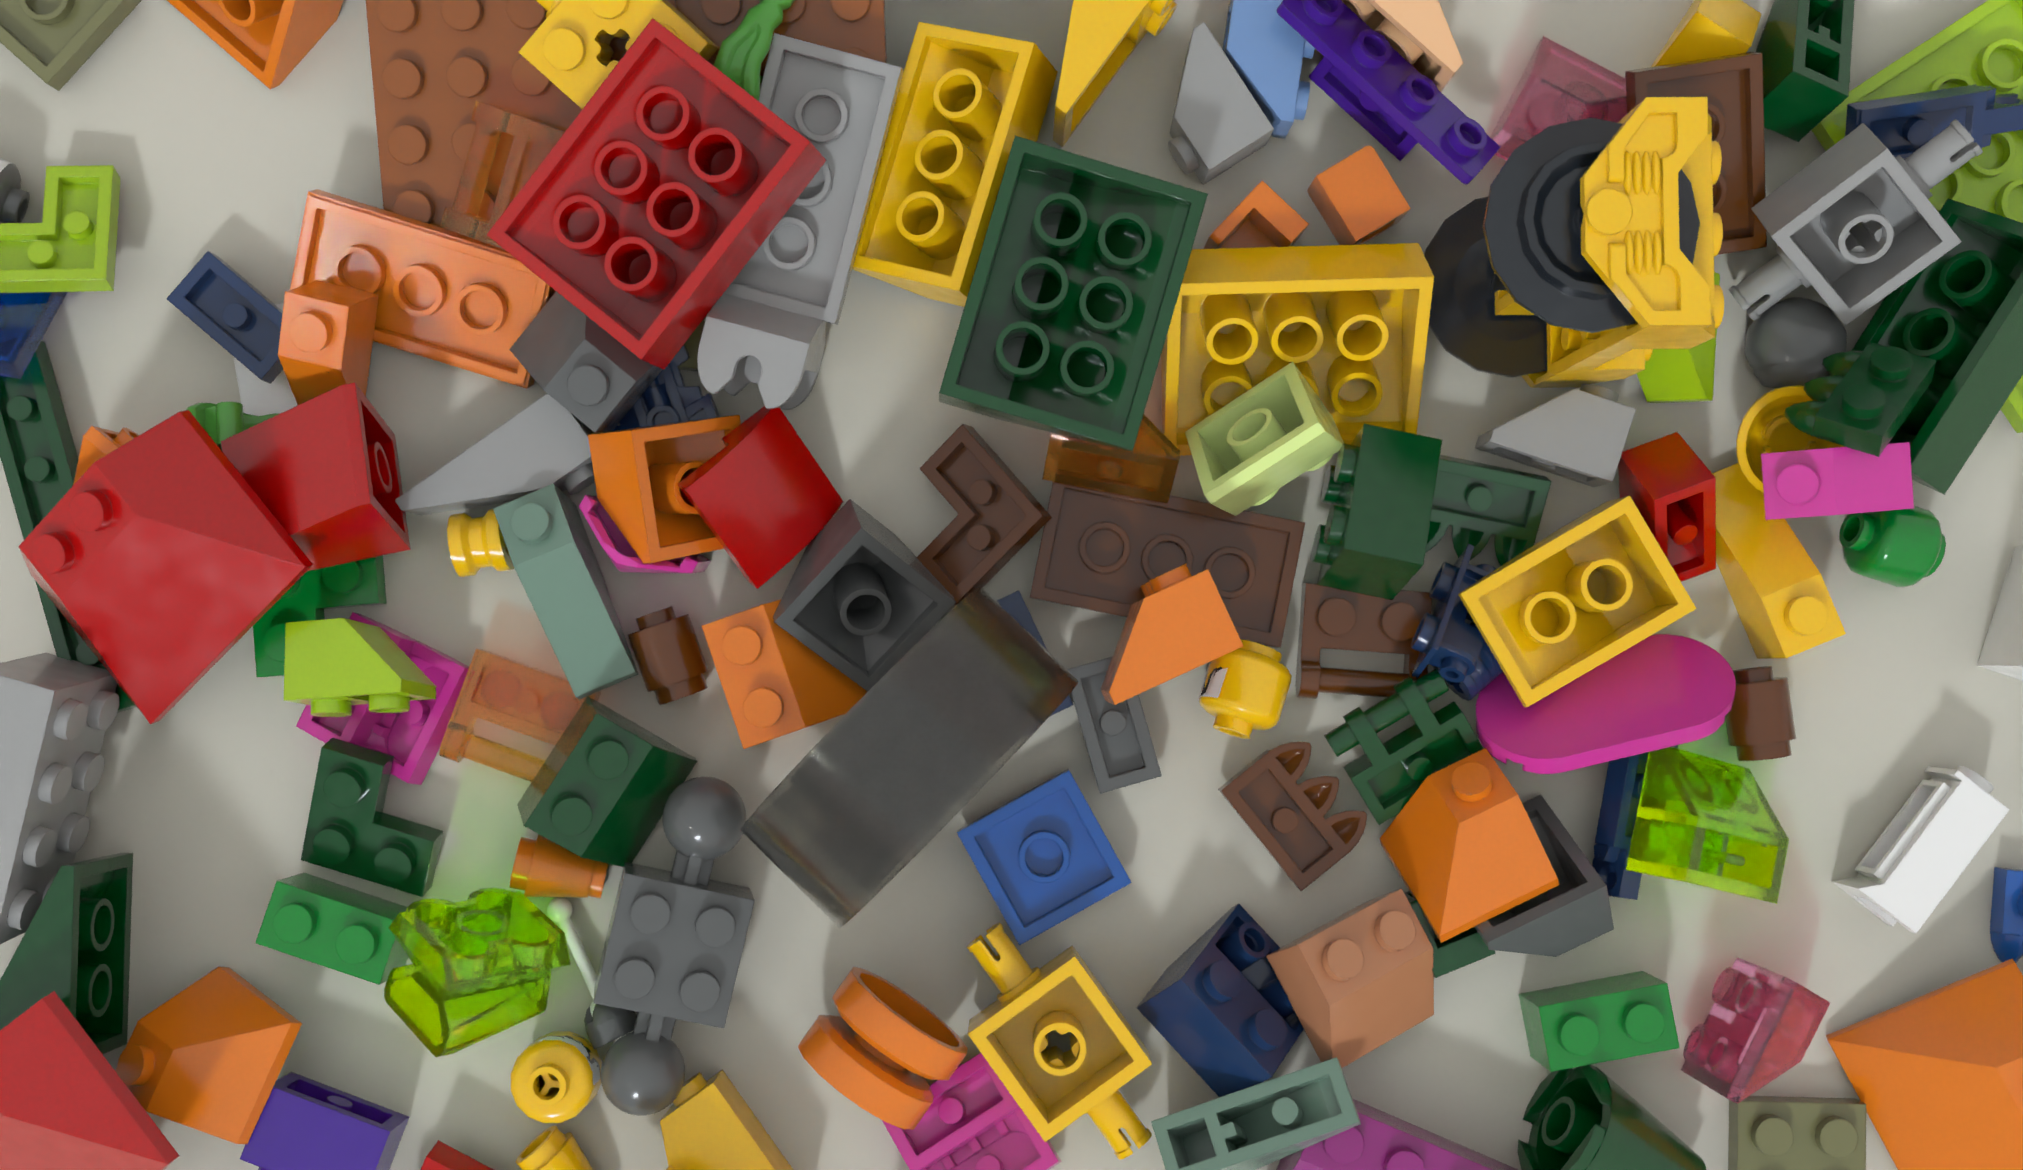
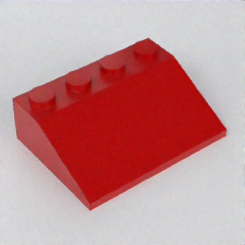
M652 18L486 235L638 358L664 370L827 160L809 140Z

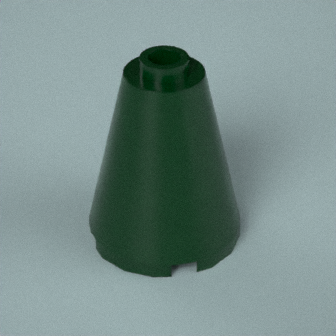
M1593 1065L1551 1072L1538 1086L1527 1105L1523 1120L1532 1124L1529 1142L1527 1144L1518 1139L1517 1153L1521 1170H1706L1703 1159L1604 1072Z

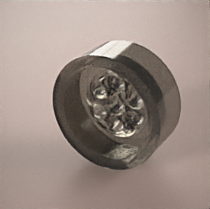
M980 586L940 620L842 717L762 802L740 831L838 928H841L872 900L982 789L1058 708L1079 681Z

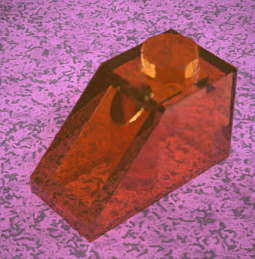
M1143 414L1132 452L1051 432L1042 480L1168 503L1179 464L1180 450L1145 414Z

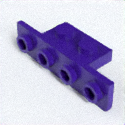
M1283 0L1276 10L1278 15L1324 56L1308 78L1399 161L1419 143L1463 184H1469L1500 149V146L1486 134L1478 122L1466 116L1438 90L1431 79L1418 72L1390 46L1383 35L1371 29L1342 0Z

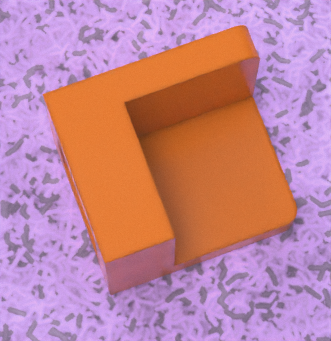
M1369 145L1318 174L1307 189L1310 198L1339 245L1364 244L1399 223L1411 209L1377 152Z
M1261 181L1214 230L1203 249L1289 247L1300 238L1309 223L1264 181Z

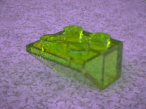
M1667 747L1649 752L1626 870L1716 892L1777 904L1789 838L1750 769L1675 747Z

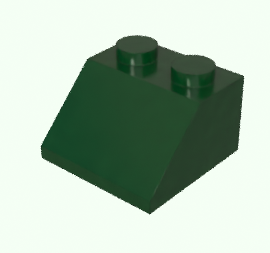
M587 696L517 806L523 825L580 857L623 867L624 862H633L661 819L668 797L675 788L686 780L697 760Z

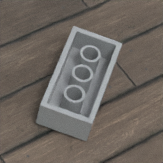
M42 653L0 663V944L27 931L60 867L74 863L76 852L83 846L90 827V820L85 816L90 793L99 783L104 770L105 761L100 752L105 731L113 723L119 708V696L115 693L117 682L106 669L85 665L74 660L70 661L50 653Z

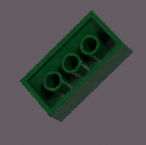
M1949 198L1939 211V214L1962 242L1887 295L1851 350L1864 351L1867 345L1873 342L1887 347L1902 348L1909 353L1936 360L1932 382L1888 444L1910 442L1912 480L1944 495L2023 375V223Z

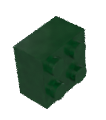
M1364 424L1351 445L1343 443L1338 454L1336 466H1328L1322 488L1321 501L1331 505L1326 525L1319 524L1312 547L1311 561L1321 564L1317 585L1393 600L1424 565L1442 446L1441 439Z

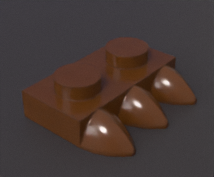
M1289 742L1279 745L1272 750L1264 751L1218 790L1294 885L1302 891L1353 850L1364 833L1367 814L1365 811L1351 810L1336 813L1325 819L1324 815L1330 810L1336 799L1339 779L1333 776H1318L1297 784L1296 781L1302 776L1309 763L1312 746L1309 742Z

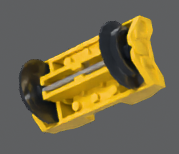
M1646 97L1618 123L1586 118L1547 127L1517 147L1490 185L1488 197L1473 200L1445 219L1424 250V256L1434 275L1429 327L1443 348L1476 371L1511 378L1521 376L1531 388H1578L1582 384H1595L1625 379L1645 370V361L1650 359L1653 349H1691L1715 338V329L1720 326L1724 314L1722 288L1719 285H1714V257L1718 255L1722 245L1723 224L1721 216L1718 213H1713V185L1717 182L1720 175L1722 155L1719 143L1712 141L1711 116L1708 114V97Z

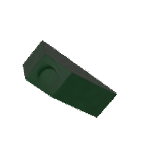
M1774 0L1756 49L1757 53H1762L1765 129L1775 131L1799 142L1849 97L1855 0Z

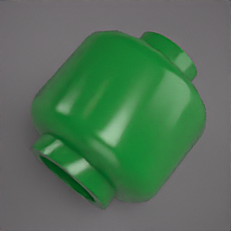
M1914 506L1913 509L1848 514L1839 532L1843 558L1852 572L1896 587L1911 586L1918 583L1924 577L1930 576L1939 567L1945 554L1946 541L1938 519L1931 511Z

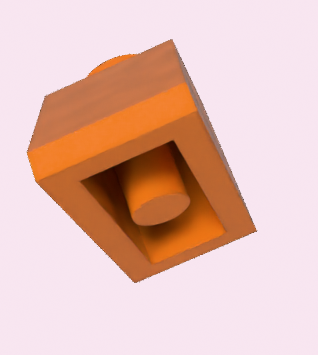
M318 280L285 291L278 357L297 405L338 386L354 382L366 396L378 294Z

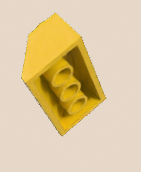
M918 22L903 71L853 270L928 299L965 307L1014 138L1018 136L1037 142L1057 77V70L1034 42Z

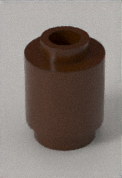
M670 606L636 618L639 631L628 634V638L647 692H655L659 705L687 697L708 688L703 673L707 672L708 668L689 614L676 618L673 607Z
M1772 666L1733 670L1736 690L1732 709L1725 715L1729 746H1736L1738 761L1768 760L1791 756L1790 740L1796 739L1788 678H1774Z

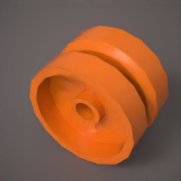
M853 967L832 997L840 1016L819 1015L800 1041L798 1048L803 1058L823 1079L859 1107L886 1123L901 1129L914 1130L933 1103L934 1095L926 1079L948 1081L966 1056L968 1048L944 1021L909 994L868 970Z

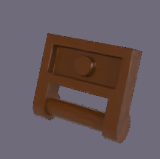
M1312 583L1302 584L1295 684L1296 696L1316 699L1320 692L1389 697L1395 693L1394 685L1408 677L1415 681L1427 674L1428 665L1418 678L1411 676L1420 653L1411 648V642L1426 612L1431 614L1432 598L1429 597V592L1401 590L1393 600ZM1320 649L1404 654L1403 673L1320 667Z

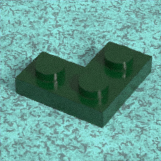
M331 738L321 747L301 860L423 897L433 884L443 831L383 813L394 756Z

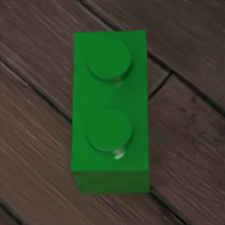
M304 872L276 881L255 943L380 985L403 973L424 912Z
M1644 971L1519 994L1530 1057L1550 1072L1680 1048L1668 984Z

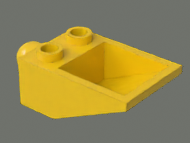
M1073 0L1055 105L1054 142L1061 147L1065 145L1145 34L1150 32L1156 37L1163 30L1177 8L1174 0Z

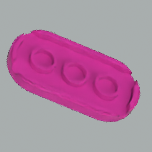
M1651 635L1529 707L1522 705L1504 672H1502L1479 693L1476 702V731L1482 746L1488 750L1492 757L1505 764L1507 759L1523 764V771L1537 774L1567 772L1696 741L1713 734L1725 722V715L1732 709L1736 690L1735 675L1729 663L1720 653L1700 641L1678 635Z

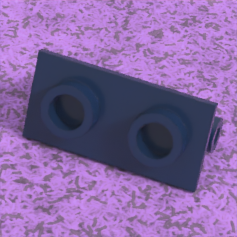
M1468 544L1454 565L1443 562L1436 574L1429 592V597L1438 600L1433 615L1427 612L1424 614L1411 642V648L1420 652L1411 675L1418 678L1425 667L1430 664L1440 668L1439 673L1444 679L1459 683L1463 682L1467 675L1473 674L1476 669L1484 638L1477 627L1465 623V619L1474 621L1458 593L1496 570V568L1488 564H1479L1477 566L1469 564L1474 549L1473 545Z

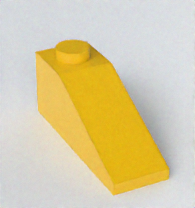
M1739 463L1713 472L1712 474L1716 477V562L1757 659L1788 658L1845 635L1846 632L1821 573L1785 519H1765L1764 493L1756 489L1747 480L1741 471Z

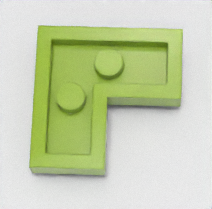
M113 165L46 166L42 223H0V293L114 291L121 178Z

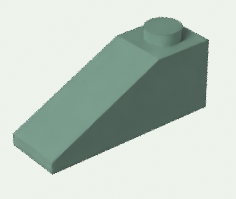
M551 484L493 508L513 566L575 697L582 699L639 675L576 504L558 487Z
M1337 1057L1151 1121L1165 1170H1257L1361 1124Z

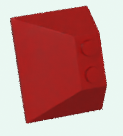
M189 410L179 411L95 461L18 546L31 576L150 724L160 721L313 565Z
M55 991L43 997L0 1030V1170H165L179 1157V1154Z

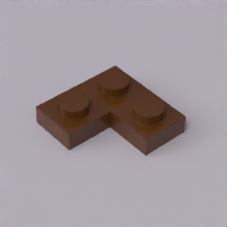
M962 424L920 467L923 474L958 513L952 522L917 556V559L954 597L955 605H966L1052 518L972 426Z

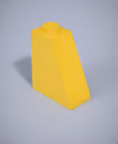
M723 1069L707 1081L699 1072L684 1082L679 1095L672 1102L674 1105L669 1108L660 1120L668 1167L672 1165L676 1170H793Z

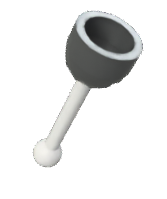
M557 897L549 902L547 915L552 921L559 923L593 998L591 1005L586 1011L584 1023L588 1038L595 1050L632 1032L637 1015L635 1011L594 1003V986L597 975L570 918L573 911L571 902L564 897Z

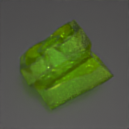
M482 888L468 895L466 901L454 903L435 898L415 901L407 907L405 912H400L388 927L413 964L396 967L391 970L385 984L384 998L391 1009L435 1057L456 1053L546 1011L551 972L571 965L565 932L527 897H524L521 891L513 892L501 888Z

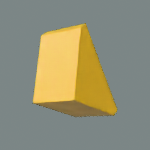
M1694 0L1651 67L1746 53L1752 45L1762 14L1741 0Z

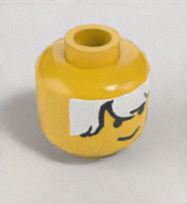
M1241 639L1243 647L1210 661L1199 694V703L1207 713L1215 717L1213 728L1231 736L1250 739L1252 729L1268 730L1277 725L1292 676L1289 670L1280 663L1282 658L1280 652L1268 646Z
M553 1031L539 1037L517 1057L512 1068L511 1093L516 1105L529 1118L542 1123H562L576 1117L597 1095L600 1088L602 1061L598 1051L593 1049L592 1044L585 1037L571 1031Z

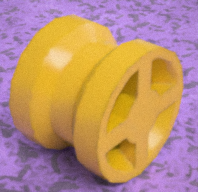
M489 509L483 517L472 518L466 513L450 515L447 525L448 546L452 564L459 577L474 576L480 568L493 567L500 572L514 569L493 509Z

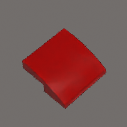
M762 407L721 439L726 446L724 449L678 483V486L747 581L757 589L806 547L844 502L780 407L774 409Z

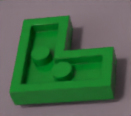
M383 555L307 571L253 625L256 677L284 676L286 623L325 619L324 609L387 604Z

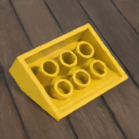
M1419 243L1192 249L1161 353L1164 456L1192 455L1185 431L1291 362H1294L1332 415L1344 443L1351 445L1364 424L1417 434L1434 275Z

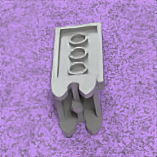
M774 33L760 87L759 102L809 140L827 161L707 314L698 348L697 363L700 380L710 393L717 394L724 389L728 394L736 396L752 382L758 384L765 408L774 409L781 406L784 410L796 408L811 393L819 374L825 350L826 322L836 325L839 323L903 76L902 67Z

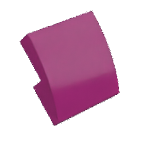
M352 612L350 620L380 627L436 685V699L410 701V711L401 713H376L369 711V704L352 705V715L345 717L312 716L311 705H306L296 727L324 743H327L331 738H335L394 756L390 774L406 783L422 785L475 678L477 670L380 622Z
M982 1053L959 1066L948 1081L938 1080L930 1085L934 1095L933 1103L914 1130L901 1129L882 1120L910 1170H1050L1062 1162L1049 1140L1045 1142Z

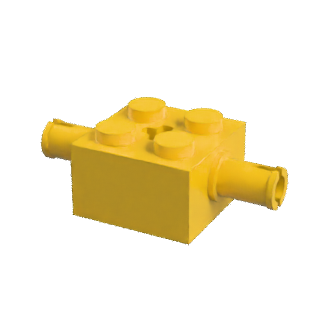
M536 0L547 10L546 19L520 49L519 53L583 109L619 62L617 60L610 61L614 53L609 46L611 40L615 36L622 39L630 36L625 46L628 50L652 18L707 61L719 47L668 0Z
M999 922L986 930V937L999 955L992 951L981 934L966 947L970 953H973L1000 991L995 1002L969 1020V1037L1045 1142L1083 1114H1088L1113 1148L1114 1154L1119 1160L1132 1155L1131 1142L1120 1128L1126 1130L1138 1149L1151 1138L1152 1133L1148 1128H1145L1118 1089L1152 1065L1147 1048L1073 945L1040 969L1038 967L1031 969L1003 930L1002 924ZM1053 1030H1056L1061 1035L1071 1032L1069 1036L1071 1049L1063 1053L1058 1046H1053L1047 1050V1034Z

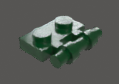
M1436 669L1415 681L1411 677L1404 679L1393 686L1394 694L1364 712L1360 707L1343 716L1345 723L1324 735L1337 757L1360 744L1365 754L1343 768L1378 825L1399 814L1427 776L1483 749L1464 713L1454 701L1435 713L1430 709L1429 702L1449 691L1445 681ZM1407 715L1411 716L1415 723L1413 726L1386 742H1381L1377 733Z

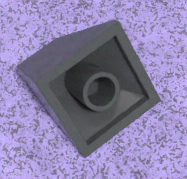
M557 291L509 349L546 393L595 433L613 431L663 370L638 358Z
M849 499L807 545L773 615V619L777 625L867 692L871 693L947 613L956 601L893 532Z
M1540 794L1522 804L1558 877L1559 885L1475 926V929L1489 950L1557 957L1614 930L1607 885Z

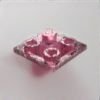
M1737 957L1733 966L1726 968L1715 982L1712 991L1714 1004L1704 1024L1696 1026L1686 1040L1683 1050V1056L1686 1060L1681 1071L1738 1104L1802 1061L1830 1002L1785 976Z

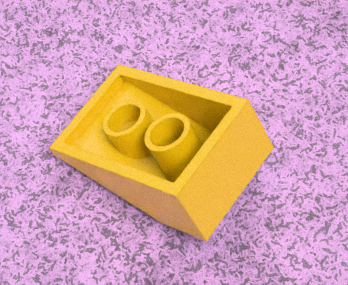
M1630 495L1601 504L1551 533L1458 593L1524 707H1529L1697 609Z

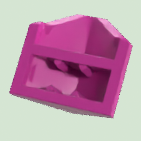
M585 495L579 505L600 545L620 572L692 574L705 572L711 560L703 555L695 554L655 563H643L598 501L597 496Z

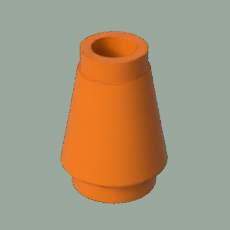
M538 834L537 840L521 837L511 874L510 888L524 890V897L588 898L590 896L601 898L609 864L580 857Z

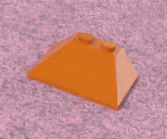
M2009 959L1826 1035L1860 1101L1866 1104V1112L1898 1170H2023V975L2013 959Z

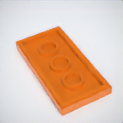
M322 190L308 191L290 289L318 280L378 294L374 342L526 389L534 385L535 379L509 349L554 295L555 290L499 245Z

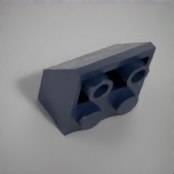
M1239 903L1224 914L1164 971L1136 1007L1219 1098L1260 1084L1271 1078L1304 1030L1266 957L1280 949V947Z

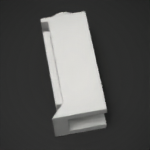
M1928 766L1925 772L1932 778L1930 780L1923 779L1855 868L1859 873L1857 877L1831 881L1889 926H1894L1898 922L1910 932L1917 933L2010 810L1990 795L1994 787L1988 780L1964 766H1958L1957 769Z

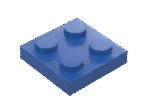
M1069 769L957 830L958 836L1019 946L1132 883Z

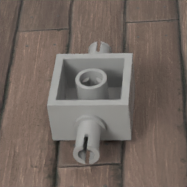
M1955 119L1947 128L1907 158L1903 159L1900 155L1895 158L1873 132L1862 123L1751 208L1766 231L1777 243L1778 246L1775 250L1778 254L1739 284L1729 288L1730 293L1743 310H1747L1749 317L1755 321L1760 317L1759 315L1801 284L1806 288L1812 285L1846 326L1962 242L1928 200L1933 196L1929 190L1973 157H1978L1982 154V149L1976 142H1973L1974 138Z

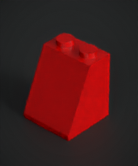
M355 382L338 386L221 441L222 452L313 563L308 571L411 550L406 512L402 511L395 502L398 497L403 495L395 434Z

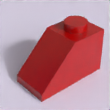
M1678 432L1623 451L1618 464L1620 498L1631 496L1680 581L1682 582L1715 570L1716 477Z

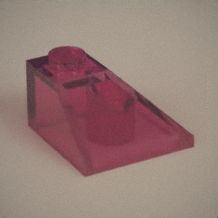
M1543 36L1490 136L1500 146V149L1494 155L1507 161L1517 147L1552 125L1586 118L1618 123L1627 115L1626 79Z

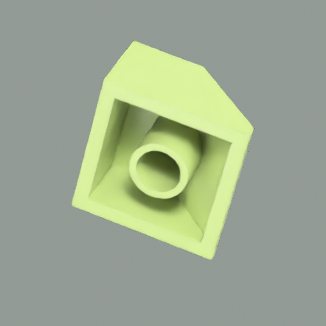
M1294 362L1289 363L1185 431L1204 496L1212 505L1234 516H1237L1251 506L1267 502L1278 492L1279 488L1304 472L1321 468L1332 458L1334 453L1341 449L1344 443L1332 415Z

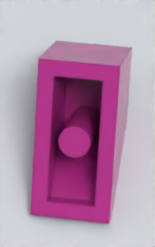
M1910 442L1888 444L1879 457L1848 447L1761 454L1766 520L1914 508Z

